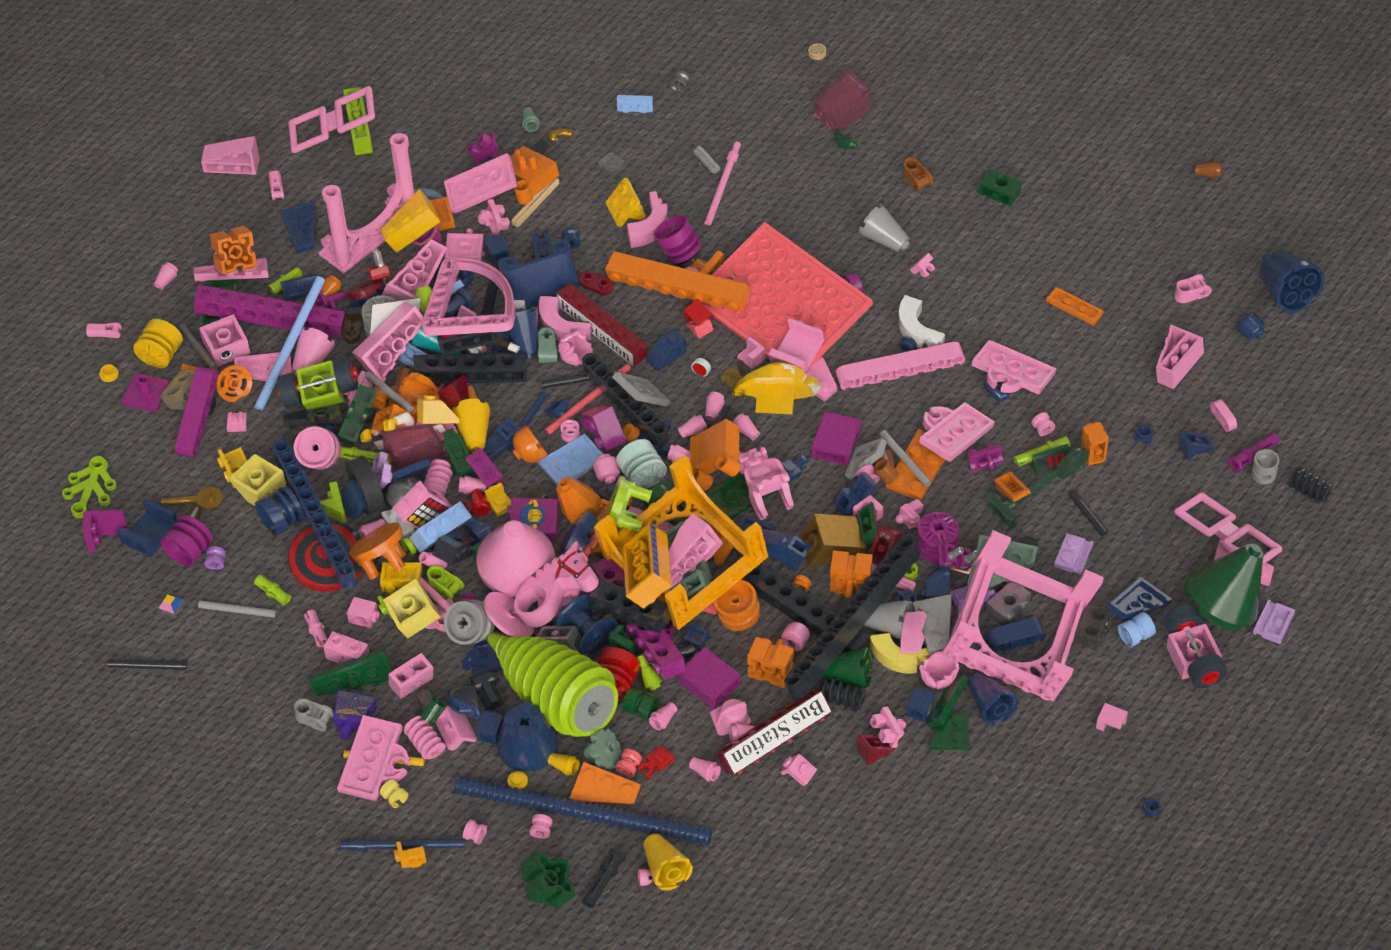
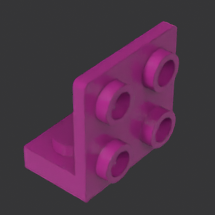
M123 510L84 511L82 532L88 552L96 551L97 545H100V535H117V530L121 526L128 529Z

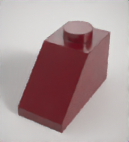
M465 374L449 382L437 392L440 399L450 410H453L454 406L456 408L459 405L458 402L470 399Z
M887 524L880 526L869 553L873 555L872 563L879 565L894 545L902 538L904 532Z

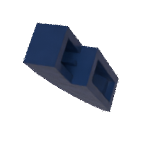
M584 511L571 526L561 545L558 556L566 553L576 541L582 549L591 542L586 535L594 528L598 520L590 511Z

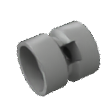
M1263 449L1255 454L1251 475L1256 482L1269 484L1276 479L1279 466L1278 454L1270 449Z

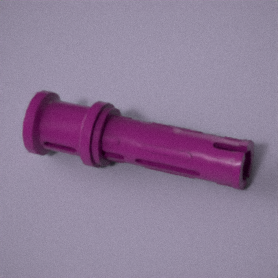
M1272 432L1249 449H1242L1240 454L1230 457L1228 459L1230 468L1239 473L1247 464L1251 465L1258 451L1270 449L1280 442L1278 435Z

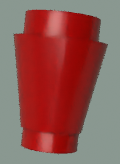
M474 489L471 492L472 511L479 517L486 516L490 512L491 504L482 490Z

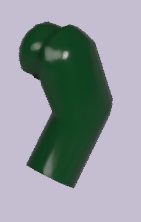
M841 130L834 133L840 148H856V140L844 137Z

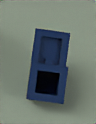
M861 472L852 487L841 489L833 504L845 516L853 515V507L869 495H872L878 484L866 472Z

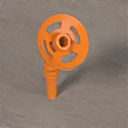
M182 364L181 370H196L197 368L187 364ZM231 365L223 369L220 374L218 373L216 389L224 400L236 402L239 398L249 394L252 388V377L246 368L240 365ZM230 370H240L241 373L239 374L238 372L234 371L230 372ZM246 378V386L244 390H241L242 379ZM226 392H227V393H230V394H235V393H236L237 395H236V396H227V395H225V393H226Z

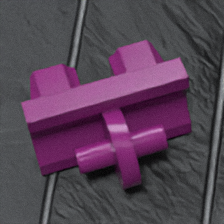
M493 132L489 136L482 133L478 137L479 145L474 143L468 145V154L474 157L475 164H479L485 158L495 159L499 156V146L495 141L496 133Z
M991 443L979 451L976 449L968 450L971 472L985 468L988 471H992L995 465L1004 463L1002 446L1000 444L995 446Z

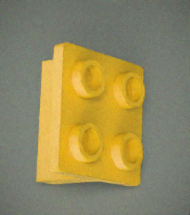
M623 178L606 200V205L618 227H622L628 218L641 221L646 217L629 179Z

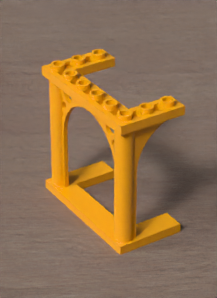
M685 455L674 460L669 466L675 487L667 491L662 498L652 503L647 510L634 518L643 521L640 531L649 523L658 527L668 520L690 517L694 514L710 524L743 557L689 601L686 590L681 584L671 591L668 590L665 593H661L656 598L667 603L673 625L678 630L768 558L761 526L755 522L743 532L704 493L694 479L690 460ZM684 501L687 506L684 511L680 512L677 510V506ZM692 505H693V509L696 510V511H694V512H691ZM608 515L604 519L599 520L594 529L604 558L608 561L612 559L624 570L623 545L633 538L637 532L624 527L617 531L614 519Z

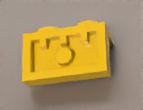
M383 563L380 576L382 592L393 594L414 579H417L420 583L422 563H404L405 566L401 567V570L394 572L390 563Z

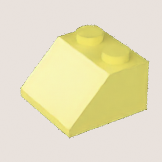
M256 454L229 477V481L245 500L254 506L257 500L266 495L272 498L274 490L278 491L279 487L287 485L283 470Z
M414 579L383 599L396 626L407 639L441 618L433 602L417 579Z

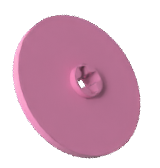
M491 592L485 597L483 602L484 610L492 623L502 632L511 637L531 636L534 633V627L527 626L516 613L514 598L501 592Z

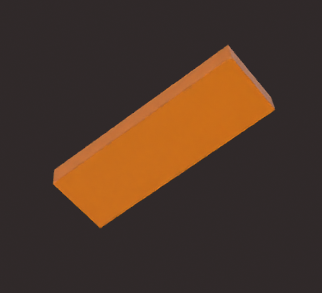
M1055 287L1046 298V302L1093 326L1104 313L1103 310L1058 287Z

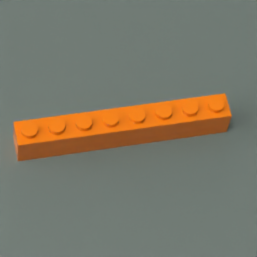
M613 251L605 268L609 279L613 282L620 281L630 286L643 287L649 291L655 290L665 295H675L681 299L687 298L694 301L698 299L701 303H708L714 307H724L730 311L743 312L751 295L748 284L615 251Z

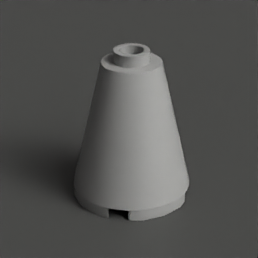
M881 204L879 208L876 206L863 221L866 224L864 228L861 226L859 228V233L862 236L896 252L901 250L904 252L910 245L908 235Z
M907 600L881 603L863 626L884 634L890 633V636L901 639L906 612H914L913 603Z

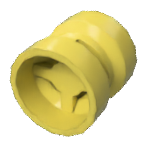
M394 779L387 781L380 789V795L384 799H388L389 804L393 808L399 807L396 803L397 800L404 803L408 798V793L403 788L400 789L399 784Z

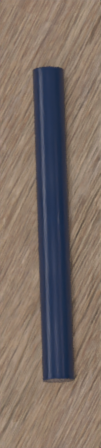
M545 392L540 393L519 424L520 428L525 425L528 426L548 397ZM513 443L507 448V450L511 451V449L514 446Z

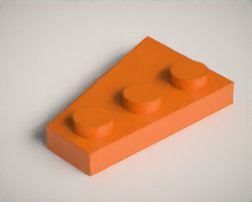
M583 762L569 800L634 804L641 784Z

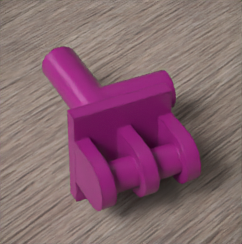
M320 290L313 306L326 308L328 305L330 309L338 310L335 301L346 299V295L344 292L324 296L322 290Z

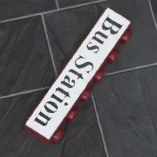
M569 283L557 292L559 308L577 322L591 323L592 334L630 365L635 367L648 357L647 343L574 285Z
M811 690L805 697L792 702L715 753L726 773L739 775L750 764L754 765L762 760L761 757L776 752L781 744L793 741L795 739L794 736L798 733L808 731L815 722L824 721L827 718L826 715L832 711L822 691Z

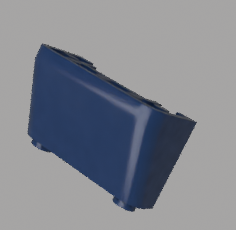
M567 238L554 242L552 245V255L519 265L518 261L513 257L497 260L498 271L509 282L514 300H525V307L529 309L532 308L531 306L539 305L540 296L557 297V292L569 283L579 289L578 277Z

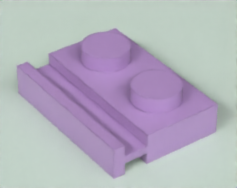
M1067 533L1055 560L1054 567L1081 575L1094 541L1088 542L1084 538Z
M1268 599L1253 634L1256 635L1257 633L1265 639L1281 644L1295 614V609L1279 603L1274 604Z

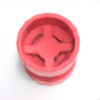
M625 749L621 755L622 759L617 762L615 769L619 774L633 777L636 772V766L640 764L642 757L632 749Z

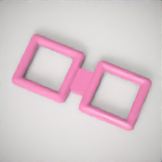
M367 86L335 100V110L327 114L326 108L321 106L289 120L291 151L297 153L329 138L328 132L337 129L339 133H343L375 119L372 88ZM366 95L368 114L344 124L342 105ZM320 115L321 135L298 144L296 125Z
M1203 492L1198 493L1175 509L1177 516L1206 536L1211 537L1215 534L1222 539L1221 546L1229 552L1239 549L1231 543L1247 532L1271 548V550L1263 555V564L1282 551V546L1250 524H1245L1241 528L1235 526L1231 522L1236 519V515ZM1200 501H1203L1223 515L1224 518L1208 528L1186 511Z

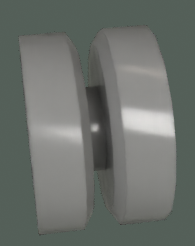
M478 599L456 602L449 607L444 617V629L448 637L453 642L461 645L479 643L486 640L495 627L484 610L483 601Z

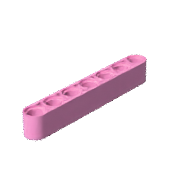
M950 342L843 365L836 370V375L841 389L846 390L845 388H856L867 383H879L886 379L893 380L904 375L907 377L916 375L918 372L925 373L935 371L937 368L953 367L955 364L962 365L965 362V356L958 342Z

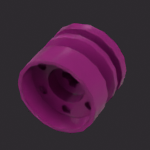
M676 215L663 221L653 234L654 239L659 247L662 248L664 255H666L670 263H680L688 260L701 247V240L696 232L693 231L690 222L684 215Z
M932 512L920 520L917 547L921 557L925 560L939 563L937 546H941L944 543L954 545L955 549L958 548L959 524L950 514Z
M182 515L173 525V529L169 530L161 539L160 543L165 553L171 559L186 567H191L200 558L201 552H205L207 547L213 542V536L209 529L199 520L188 515Z

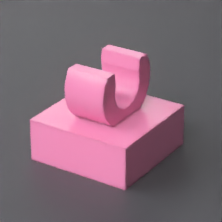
M929 253L914 264L910 271L913 274H917L920 271L922 277L929 276L926 269L931 272L935 269L934 265L929 263L933 257Z
M229 412L227 432L246 431L247 413Z

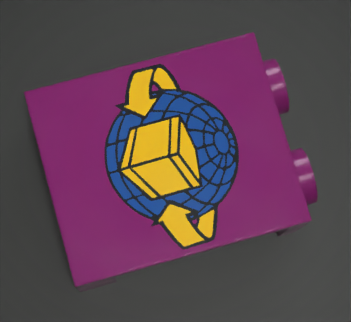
M511 498V505L507 506V516L510 517V521L516 520L532 526L548 535L550 541H557L558 499Z

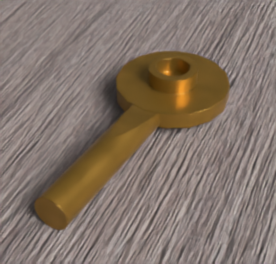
M205 487L196 496L162 498L161 506L197 503L202 509L211 510L217 508L222 503L223 495L215 487Z

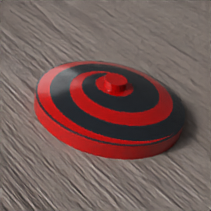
M330 521L353 564L356 578H358L364 569L350 557L349 551L362 537L350 526ZM310 526L306 527L297 534L289 547L288 563L293 577L302 586L314 591L328 592L342 589Z

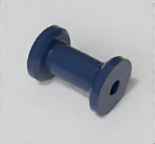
M463 287L457 289V296L450 299L444 318L459 312L461 305L471 311L474 310L473 300L466 289Z

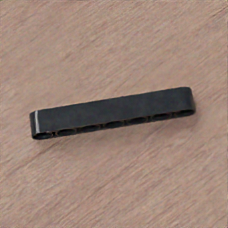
M585 354L582 358L585 375L654 444L659 446L667 444L669 442V433L666 423L645 402L635 400L613 378L615 373L596 354Z

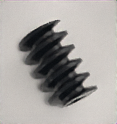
M1297 467L1289 479L1288 486L1290 488L1295 487V491H1301L1304 496L1308 494L1309 499L1315 498L1316 503H1324L1332 491L1333 484L1331 483L1326 487L1327 480L1324 479L1319 483V475L1313 479V472L1306 475V468L1299 471V467Z
M833 677L831 682H828V678L825 680L822 693L826 700L828 698L829 703L832 704L836 700L837 706H841L843 703L844 708L847 709L851 705V710L856 711L858 707L860 710L863 705L866 688L864 687L861 692H858V685L852 690L851 683L843 687V680L837 685L836 679Z

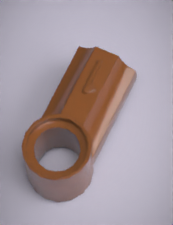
M884 450V454L876 461L874 471L885 484L894 482L898 477V472L894 468L893 453L890 450Z

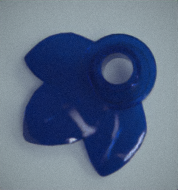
M485 642L476 644L472 652L467 654L462 662V668L464 670L472 669L474 676L489 669L494 672H501L502 669L499 658L492 652L491 646ZM485 649V653L479 654V650Z

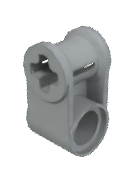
M304 698L297 700L294 704L295 717L298 722L322 732L326 731L329 719L334 716V711L330 707Z

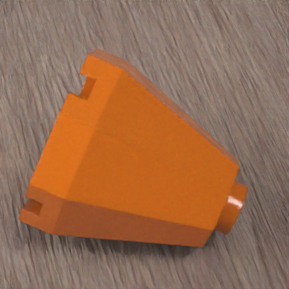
M572 477L560 480L556 491L561 511L572 525L584 511H590L594 516L599 512L602 499L591 487Z

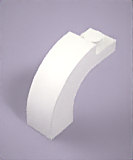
M905 295L899 307V328L903 337L914 339L919 349H922L924 344L928 347L944 344V333L924 327L917 320L922 311V301Z

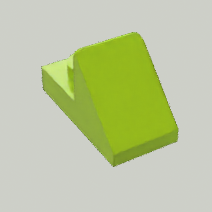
M337 481L329 483L331 491H327L329 499L320 501L327 516L343 523L346 522Z

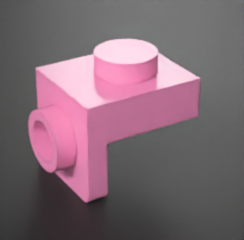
M797 754L785 759L782 764L784 767L780 773L782 775L790 774L797 782L805 786L817 769L803 756Z

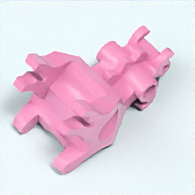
M761 447L760 452L753 448L746 453L739 454V462L741 463L740 473L745 475L746 484L749 487L750 503L759 520H764L768 516L762 500L763 495L778 490L785 508L790 510L794 506L788 485V473L778 459L767 457L765 447Z

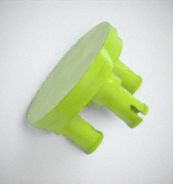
M620 476L614 487L604 518L610 515L614 519L616 527H624L638 533L643 521L634 518L640 514L628 511L626 507L631 497L649 502L652 490L636 486V483Z

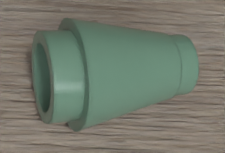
M526 107L522 111V126L528 132H534L538 129L540 121L532 108Z

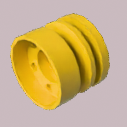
M152 319L135 342L134 352L144 363L158 368H165L183 341L182 334L167 321Z

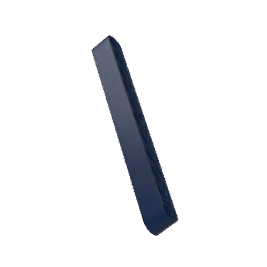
M287 440L276 441L272 446L279 468L283 470L284 477L292 493L298 499L305 518L342 588L349 589L354 587L357 583L353 564L303 468L295 457L291 445Z

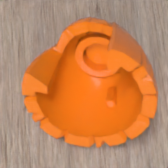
M416 372L408 374V377L403 379V385H400L398 392L402 398L414 407L413 412H411L414 416H417L418 398H424V395H435L436 399L441 400L437 394L439 388L429 378Z

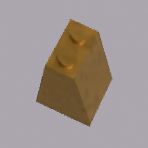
M814 514L799 536L800 539L812 546L805 557L808 568L831 564L833 551L849 552V555L856 556L857 553H862L865 550V542L861 540L860 527L855 516Z

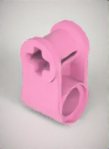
M1198 274L1178 281L1174 298L1179 303H1187L1209 296L1212 289L1204 282L1203 275Z

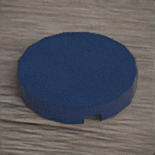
M357 480L348 481L342 493L344 513L349 518H359L363 514L361 513L362 509L366 507L365 499Z

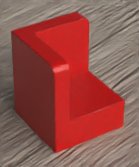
M698 299L683 310L684 319L687 322L693 321L698 326L707 319H710L712 322V313Z

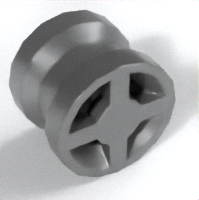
M676 71L670 82L671 89L685 92L691 80L690 75L685 71Z

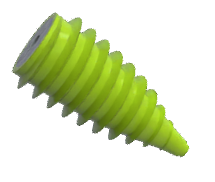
M491 632L488 635V643L496 652L504 675L512 689L524 702H530L538 707L541 714L545 715L549 724L558 732L574 737L590 736L597 730L603 729L611 720L617 708L618 692L615 687L614 676L608 669L603 668L597 662L581 655L576 650L570 649L568 646L558 644V642L553 640H546L543 637H510L499 632Z

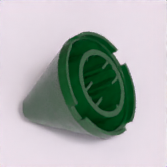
M1247 544L1192 571L1186 578L1183 588L1188 601L1191 603L1194 600L1200 607L1197 612L1210 622L1229 630L1239 631L1242 627L1249 629L1258 617L1263 565L1262 549L1256 544Z

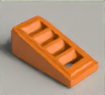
M1011 471L994 480L996 489L1013 502L1030 494V490Z

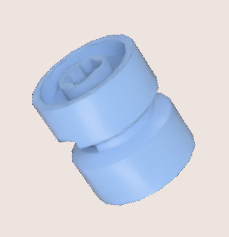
M1144 612L1134 616L1132 620H1127L1118 625L1120 638L1130 648L1139 644L1140 640H1146L1156 633L1153 621Z

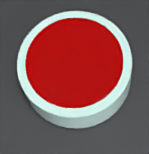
M702 358L695 359L691 365L694 373L704 377L711 370L709 362Z

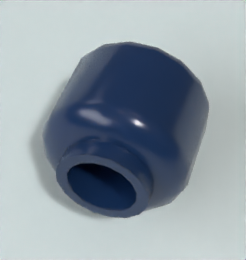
M1246 312L1237 322V330L1248 340L1259 339L1265 332L1263 330L1265 322L1255 313L1248 314Z

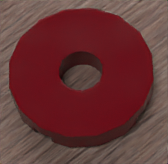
M380 279L375 281L368 280L350 288L347 291V296L350 300H354L353 297L359 300L374 295L377 292L376 289L379 288L381 290L383 284Z

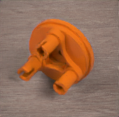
M393 522L381 526L364 536L350 549V557L359 566H362L369 580H373L380 575V572L372 562V559L383 556L387 558L394 572L401 570V567L405 566L401 558L406 555V552H404L398 542L403 536L401 525L398 522Z

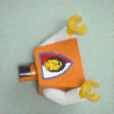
M390 405L376 412L371 430L366 429L360 434L361 442H369L372 440V435L376 436L381 433L389 437H395L415 431L417 419L398 405Z

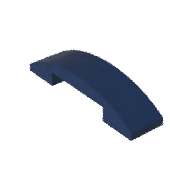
M510 417L495 428L496 433L486 441L483 451L491 461L497 459L513 443L515 433L521 429ZM471 471V472H469V473H467V474H464V475H465V476H470V475L474 474L475 471Z

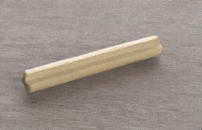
M555 178L536 194L530 203L525 204L511 219V224L519 227L559 185V179Z

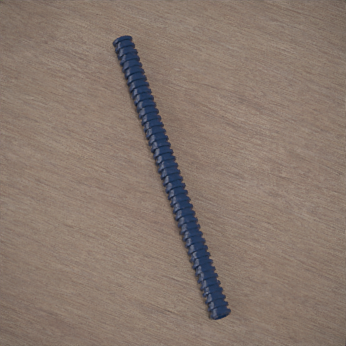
M459 776L455 782V793L459 794L461 792L462 795L468 794L470 797L472 795L475 798L480 796V799H492L494 802L498 800L499 803L504 801L505 804H517L518 807L523 805L524 808H535L538 811L542 809V812L548 810V813H552L553 811L554 814L560 813L562 816L567 814V817L572 815L573 818L579 817L581 820L585 818L586 821L591 819L592 822H604L605 825L610 823L611 826H614L616 824L617 827L623 826L625 829L629 827L630 830L635 828L636 831H648L649 834L652 832L654 834L659 833L661 836L667 835L668 838L673 836V839L679 837L680 840H692V843L698 841V844L703 842L705 845H708L712 837L711 827H699L698 824L693 826L692 823L688 825L686 822L680 823L678 820L676 822L673 819L668 821L667 818L661 819L659 816L657 818L654 815L649 817L648 814L644 816L642 813L636 814L635 811L630 813V810L624 812L623 809H611L610 806L605 808V805L600 807L599 804L593 805L591 802L586 804V801L581 803L580 800H568L567 797L562 799L561 796H558L556 798L555 795L549 796L547 793L543 795L542 792L537 794L536 791H525L523 788L518 790V787L513 789L512 786H500L498 783L494 785L493 782H490L488 784L487 781L481 782L479 779L477 781L474 778L469 780V777L463 778Z

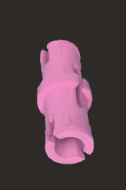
M309 610L304 614V618L309 626V633L313 635L316 645L323 647L328 640L324 632V625L319 621L316 611Z

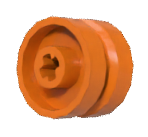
M739 580L714 601L720 622L726 628L733 631H743L752 627L758 621L761 614V607L754 587L749 582Z

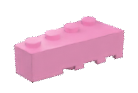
M405 301L352 352L353 355L367 371H371L384 382L386 380L385 376L389 370L394 368L396 365L395 361L400 354H403L409 340L413 339L421 327L424 317L415 306Z

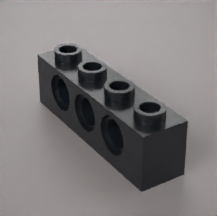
M600 579L598 586L589 595L591 609L608 614L613 618L627 621L632 625L641 626L649 631L661 633L671 619L666 602L656 599L643 609L626 597V589L624 587Z

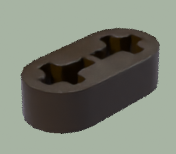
M361 314L346 316L343 337L345 342L349 344H354L360 339L363 326ZM357 319L355 325H352V321ZM351 331H354L352 337H349V335H351Z

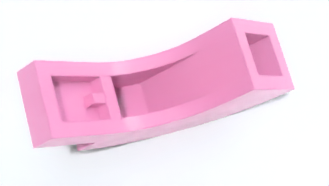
M656 191L649 192L651 215L643 221L627 224L631 248L644 246L655 241L653 236L655 229L668 219L667 203L662 204V199L658 198Z
M540 296L539 315L543 328L549 327L554 330L555 340L560 341L565 334L577 330L581 331V335L586 336L585 339L591 340V323L564 320L558 314L559 298Z

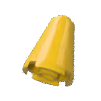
M477 398L462 400L458 402L459 405L456 408L455 406L453 407L452 412L459 418V423H456L468 451L474 453L479 448H482V450L485 448L490 406L487 402L484 404Z
M649 835L645 839L643 847L653 882L661 890H672L679 887L676 883L682 880L686 882L692 873L693 866L690 860L661 835Z

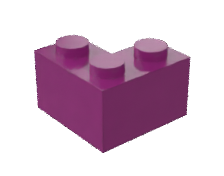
M598 405L580 414L583 428L588 430V432H594L596 437L594 441L598 448L608 451L627 441L612 406Z

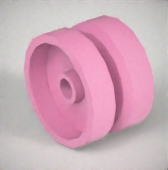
M315 426L306 428L295 439V457L302 465L317 470L329 469L336 464L340 457V440L333 432Z

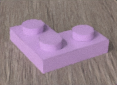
M379 452L374 457L372 467L381 489H384L391 482L393 475L390 472L391 465L387 461L388 453Z

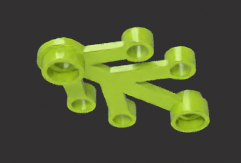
M101 456L93 457L90 460L89 467L76 473H71L68 476V480H70V484L75 486L65 488L62 491L63 498L70 500L74 497V494L84 490L80 501L71 506L72 515L77 519L83 518L84 511H88L86 506L93 490L101 506L110 504L109 495L105 494L97 482L99 475L105 482L106 490L113 491L117 487L116 481L111 479L106 471L108 469L107 461ZM90 475L89 479L79 483L81 478Z

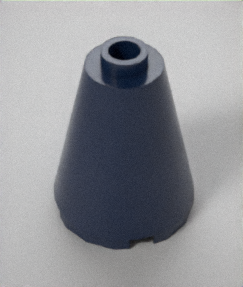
M531 306L532 310H527V307L515 309L514 325L512 329L508 330L513 344L520 346L518 353H526V359L535 357L534 353H537V306Z
M982 672L974 673L970 676L968 687L982 719L991 726H996L995 722L1001 719L1003 723L1009 720L1018 708L1016 706L1018 701L1016 695Z

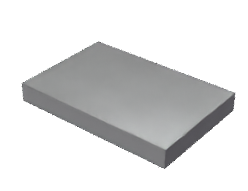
M615 372L613 378L635 400L664 407L670 403V400L646 378L621 372Z

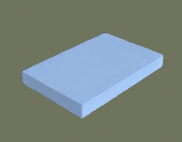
M584 433L552 452L543 460H540L538 464L558 485L560 480L572 477L577 479L594 469L593 464L596 458L604 454Z

